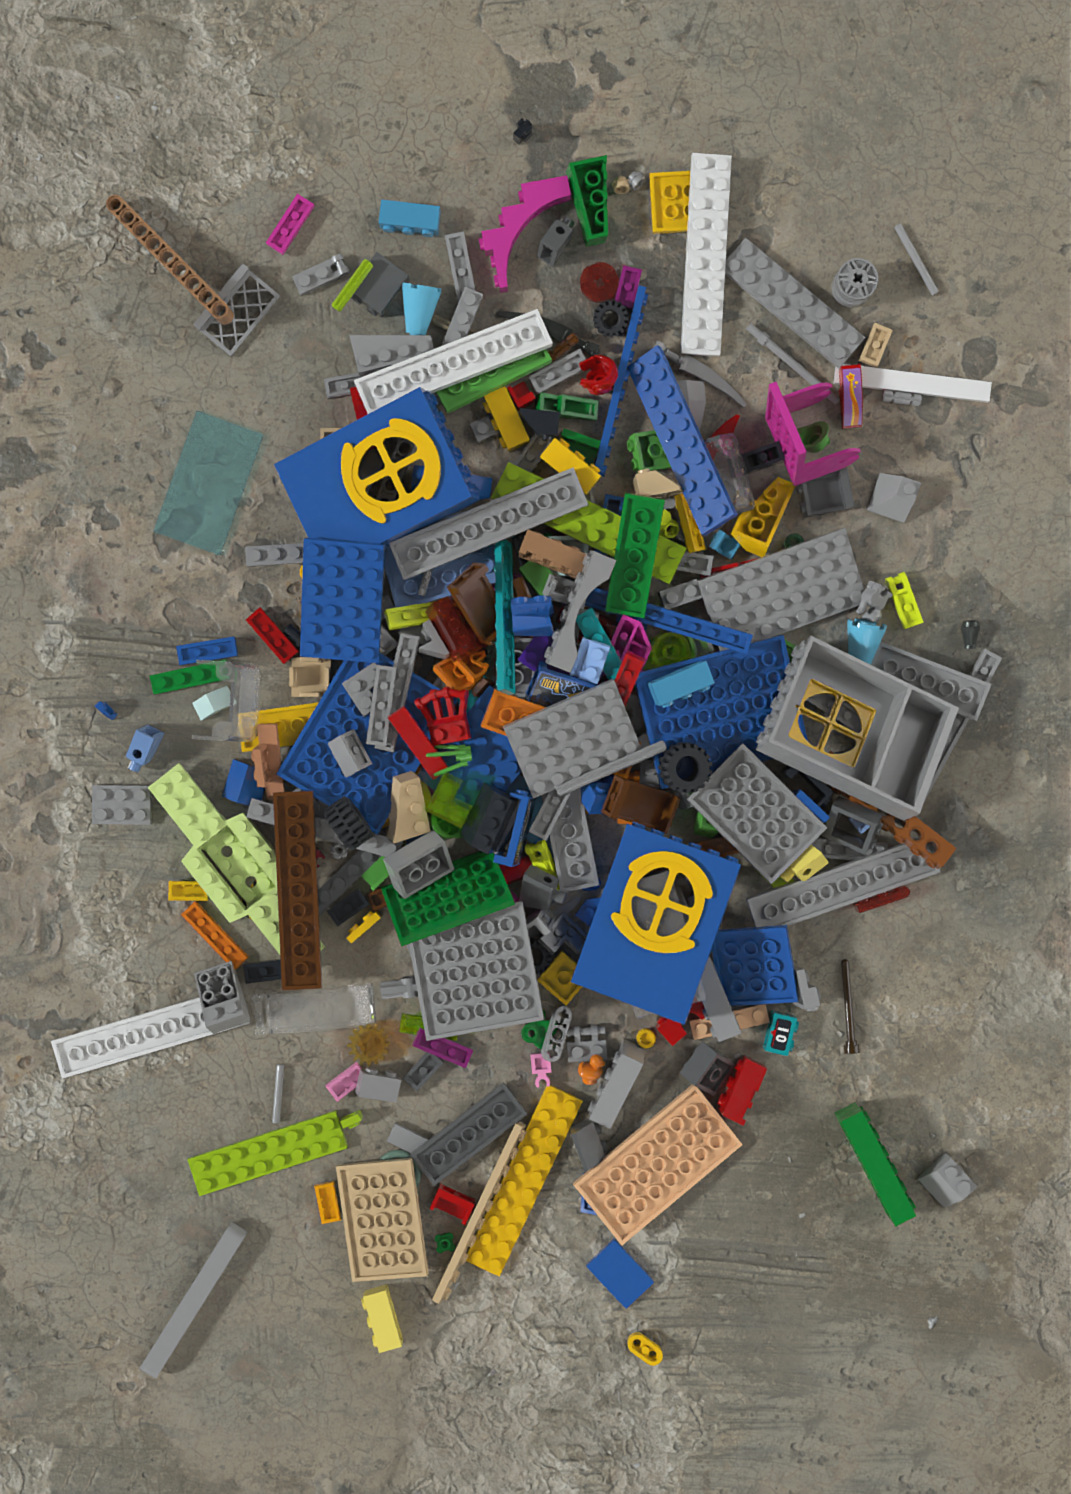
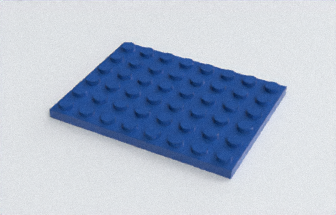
M784 635L750 643L747 654L725 649L640 672L635 687L649 745L664 741L667 750H669L670 745H676L678 742L698 745L710 756L708 760L712 762V766H710L712 773L741 744H744L761 762L774 759L756 750L758 746L756 740L765 729L763 725L764 720L768 714H771V703L779 694L777 689L780 682L786 677L784 671L790 661ZM698 661H707L715 682L709 685L710 689L703 692L698 690L692 692L691 697L684 700L680 698L673 700L674 704L664 708L662 705L655 704L647 684L648 682ZM799 715V728L808 741L803 717ZM663 752L653 756L661 789L669 787L659 775L661 773V770L658 769V765H661L659 759L665 755ZM685 756L678 761L676 773L681 779L688 778L694 771V762L690 756Z
M380 653V661L376 664L393 667L394 661ZM344 660L276 775L303 791H314V797L328 806L343 796L349 798L361 812L372 832L378 835L388 819L389 813H391L392 802L390 800L393 776L410 771L415 773L420 762L400 734H398L394 752L374 748L375 745L366 744L370 714L363 717L342 683L372 663ZM412 673L405 707L431 741L427 720L421 710L416 707L414 701L417 698L424 697L432 689H441ZM442 697L440 701L443 715L447 717L449 713L446 699ZM453 697L454 705L458 701L455 697ZM430 701L426 706L436 719L433 701ZM354 729L372 764L346 778L328 743Z

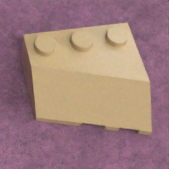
M650 468L639 470L632 482L634 494L666 499L668 497L675 498V495L683 493L682 487L675 478L656 470L650 471Z

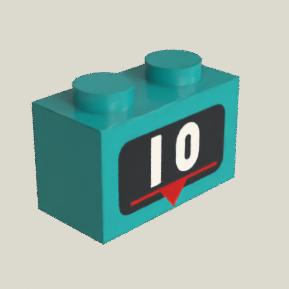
M771 1010L770 1023H768L763 1049L768 1052L788 1056L789 1051L792 1052L794 1047V1040L792 1038L794 1032L797 1033L799 1021H797L795 1015Z

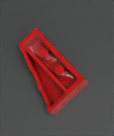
M745 1055L742 1059H738L735 1065L736 1072L734 1076L729 1077L726 1083L728 1088L725 1094L722 1093L717 1102L722 1116L742 1126L746 1122L743 1117L747 1109H751L753 1105L751 1101L755 1092L759 1091L767 1071L765 1065Z

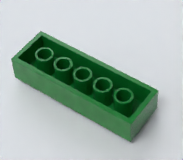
M854 1102L836 1111L834 1114L881 1205L894 1226L897 1227L916 1217L914 1212L916 1206L907 1194V1188L903 1181L896 1175L898 1171L893 1162L891 1163L889 1158H886L889 1154L880 1140L878 1141L880 1136L876 1129L873 1128L871 1123H868L871 1119L862 1106L858 1107Z

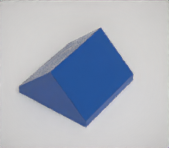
M233 759L222 797L249 806L252 798L262 800L265 787H257V781L254 779L255 765Z

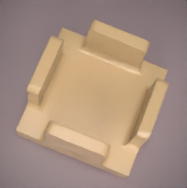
M292 658V667L289 668L291 697H322L332 681V659Z

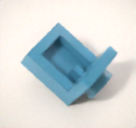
M720 529L712 536L709 547L730 560L734 558L741 546L737 540Z

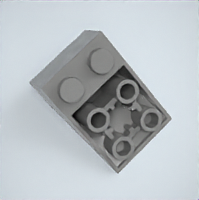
M232 961L194 973L205 1026L209 1031L215 1034L250 1022L247 1004Z

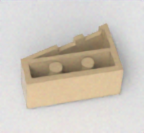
M412 771L393 776L390 800L392 804L391 813H389L388 818L390 822L387 837L393 843H397L431 832L420 778Z

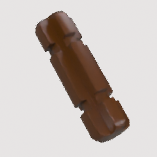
M575 333L570 334L567 339L561 341L552 351L548 352L552 362L569 350L571 345L574 346L579 342V338Z

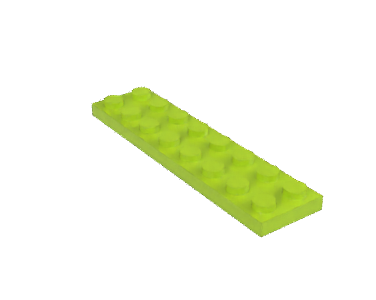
M334 1110L189 1157L187 1161L198 1194L202 1196L347 1149L348 1145L337 1111Z

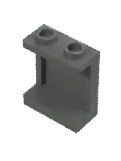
M376 252L370 260L373 268L351 299L359 305L363 303L367 306L366 310L373 316L379 315L383 317L384 310L401 289L402 283H408L410 279L408 274Z
M847 468L796 485L797 493L801 494L802 499L799 502L800 511L804 513L805 517L848 510L854 507Z

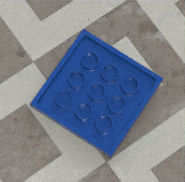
M787 925L721 929L718 931L712 948L713 961L731 1006L799 1001Z

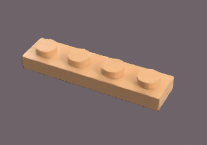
M766 1004L751 1005L733 1010L740 1029L770 1023ZM700 1018L689 1020L694 1040L712 1036L710 1028L713 1026L710 1019L707 1021L705 1018L703 1020Z

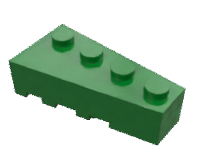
M607 155L571 162L566 170L585 247L603 244L608 237Z

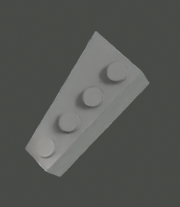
M623 1040L619 1050L614 1055L611 1067L606 1071L603 1085L600 1084L597 1089L596 1100H592L589 1105V1120L611 1129L644 1064L645 1048L629 1040Z

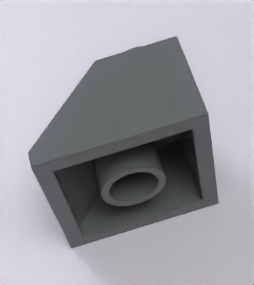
M702 1041L696 1047L691 1058L684 1064L680 1074L697 1088L715 1096L735 1068L736 1063Z
M587 1119L570 1127L571 1135L585 1172L598 1165L606 1156L605 1152H608L605 1141H600L598 1135L601 1134L599 1124Z

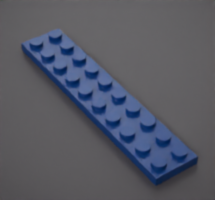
M657 345L628 365L627 369L630 370V376L675 477L682 487V492L700 533L706 536L738 515L662 347Z

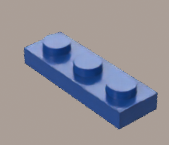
M234 636L176 646L179 665L238 656L236 638Z

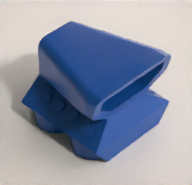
M540 595L533 598L516 597L511 599L514 636L553 635L554 630L550 618L554 615V606L551 596Z

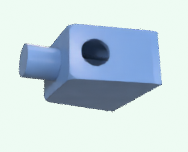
M148 724L137 729L126 754V757L131 760L128 768L134 772H139L142 765L151 762L165 733Z

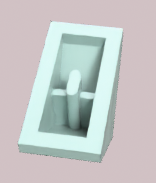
M228 686L205 694L192 704L202 721L236 704V701Z

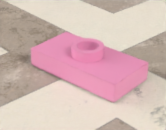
M357 1061L325 1085L337 1102L357 1086L359 1072L362 1069Z

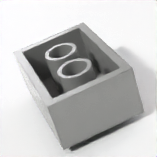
M434 830L383 859L394 889L404 899L454 870L445 841Z

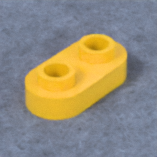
M634 1332L628 1337L627 1344L629 1350L645 1363L655 1366L662 1361L663 1354L660 1346L640 1332ZM639 1339L640 1343L635 1344L634 1340ZM651 1351L656 1352V1354L653 1356H651L649 1353Z

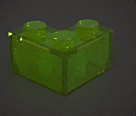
M449 773L443 774L426 811L462 828L473 807L456 798L464 780Z

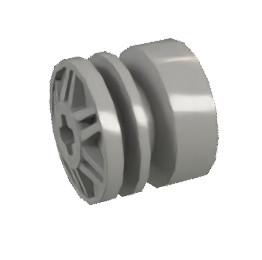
M854 258L845 262L832 281L831 288L835 300L848 308L859 307L864 304L877 288L879 279L875 266L862 258ZM858 278L860 281L855 283L853 280Z

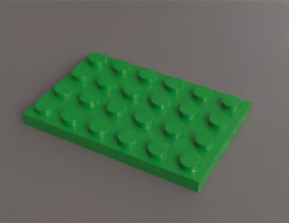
M479 851L452 861L454 867L452 872L406 899L394 889L392 884L381 887L401 947L515 905L498 863L493 862L494 853L486 854Z

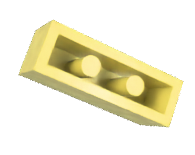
M388 1284L365 1290L361 1302L363 1309H367L368 1312L367 1324L374 1333L372 1335L374 1347H378L379 1353L402 1347L403 1337Z

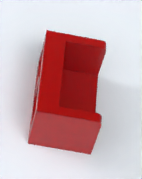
M440 1183L429 1209L432 1211L434 1208L442 1210L461 1219V1224L465 1225L475 1205V1199Z

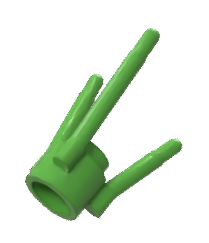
M465 744L435 745V748L454 749L455 751L426 754V757L455 755L456 761H460V763L434 773L435 777L459 767L468 766L467 762L472 761L470 746H465Z

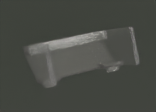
M196 660V664L216 666L217 677L222 681L231 682L229 721L217 722L213 726L212 736L192 735V739L234 742L253 741L257 736L261 679L259 667L249 663Z

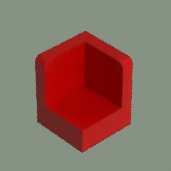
M524 381L512 388L511 386L507 387V391L518 411H520V408L524 409L536 402L533 392H530Z

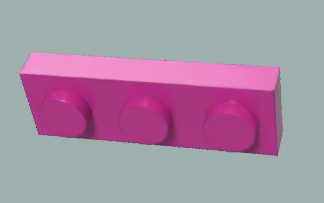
M297 193L266 241V245L284 255L315 205Z

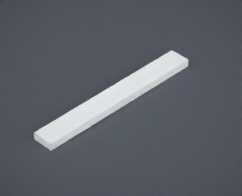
M835 366L833 384L840 385L839 371ZM861 366L862 388L985 403L990 401L992 382Z

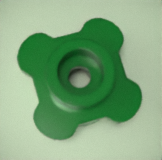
M448 1232L435 1236V1241L437 1242L436 1251L442 1254L444 1251L453 1252L455 1250L452 1233Z

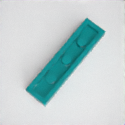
M590 607L577 615L576 622L586 639L610 646L603 671L608 680H615L622 661L593 608Z

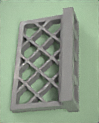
M243 263L217 295L226 304L231 301V306L229 307L233 313L234 308L245 307L247 319H235L234 316L231 322L233 323L234 334L225 335L222 333L221 323L214 321L215 318L206 309L193 324L197 330L202 332L231 357L280 297L278 293L251 272ZM249 277H252L257 282V289H245V282ZM258 292L259 303L247 304L246 293ZM260 292H269L274 298L269 303H261ZM244 293L245 305H233V296ZM259 306L260 315L257 318H249L248 307ZM235 322H247L248 330L245 333L237 334ZM211 324H219L220 335H211L206 330ZM237 336H242L237 342ZM224 337H235V346L231 351L224 346Z

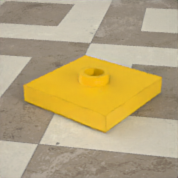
M563 950L537 978L541 985L565 1005L583 987L571 982L577 962Z

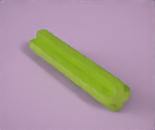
M364 259L333 301L332 307L335 310L342 311L373 268V264L369 260Z

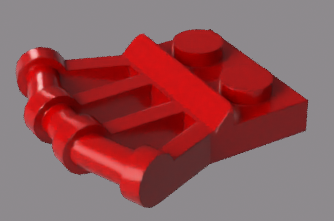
M449 686L443 687L442 690L432 689L427 695L414 701L416 707L421 710L427 720V727H429L433 746L471 738L466 715L469 696L467 689L457 690ZM442 697L446 699L449 713L447 717L443 715L440 701ZM453 697L460 698L459 714H456ZM430 701H433L436 719L426 706Z

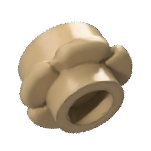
M624 176L617 177L612 182L614 192L616 194L629 192V179Z

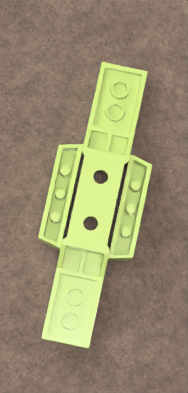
M178 763L150 785L148 789L193 844L181 862L229 923L249 915L280 954L276 850L254 822L246 817V812L227 820L214 807L184 767ZM224 846L232 848L233 853L230 857H225L222 854ZM201 850H205L245 900L247 908ZM247 877H255L257 884L254 887L247 886ZM320 941L322 951L325 948V946Z

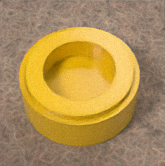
M643 1028L638 1031L636 1040L640 1047L647 1049L655 1044L656 1036L651 1029Z

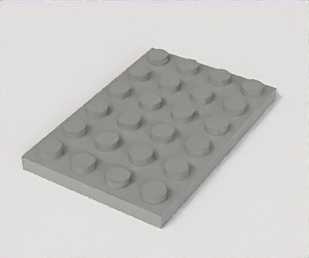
M613 679L503 726L533 798L556 789L555 787L559 784L641 750Z
M741 744L708 777L710 780L709 782H704V788H698L697 792H693L687 798L699 813L770 884L827 829L744 744Z

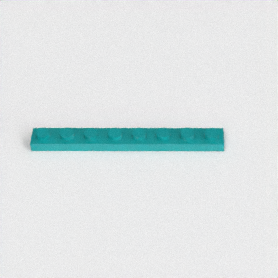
M503 540L495 543L494 548L495 628L497 638L496 685L498 691L512 695L515 694V650L511 599H513L512 543Z

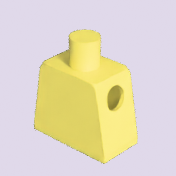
M810 845L780 877L786 883L794 876H797L801 881H806L829 862L818 849Z

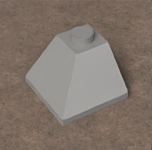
M879 473L867 511L904 523L916 500L921 483L903 476Z

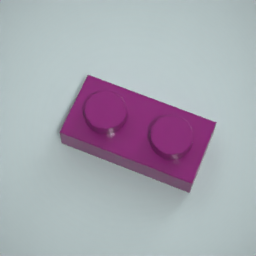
M623 265L615 300L622 302L627 309L633 310L642 270Z

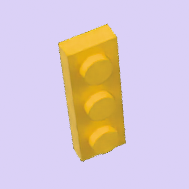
M684 494L675 495V505L679 513L680 525L684 532L688 552L694 553L706 550L703 535L700 533Z

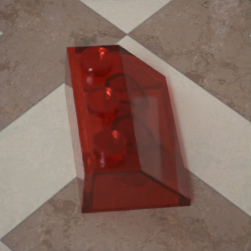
M446 596L431 603L425 611L449 651L453 663L487 647L486 644L480 643L452 596Z

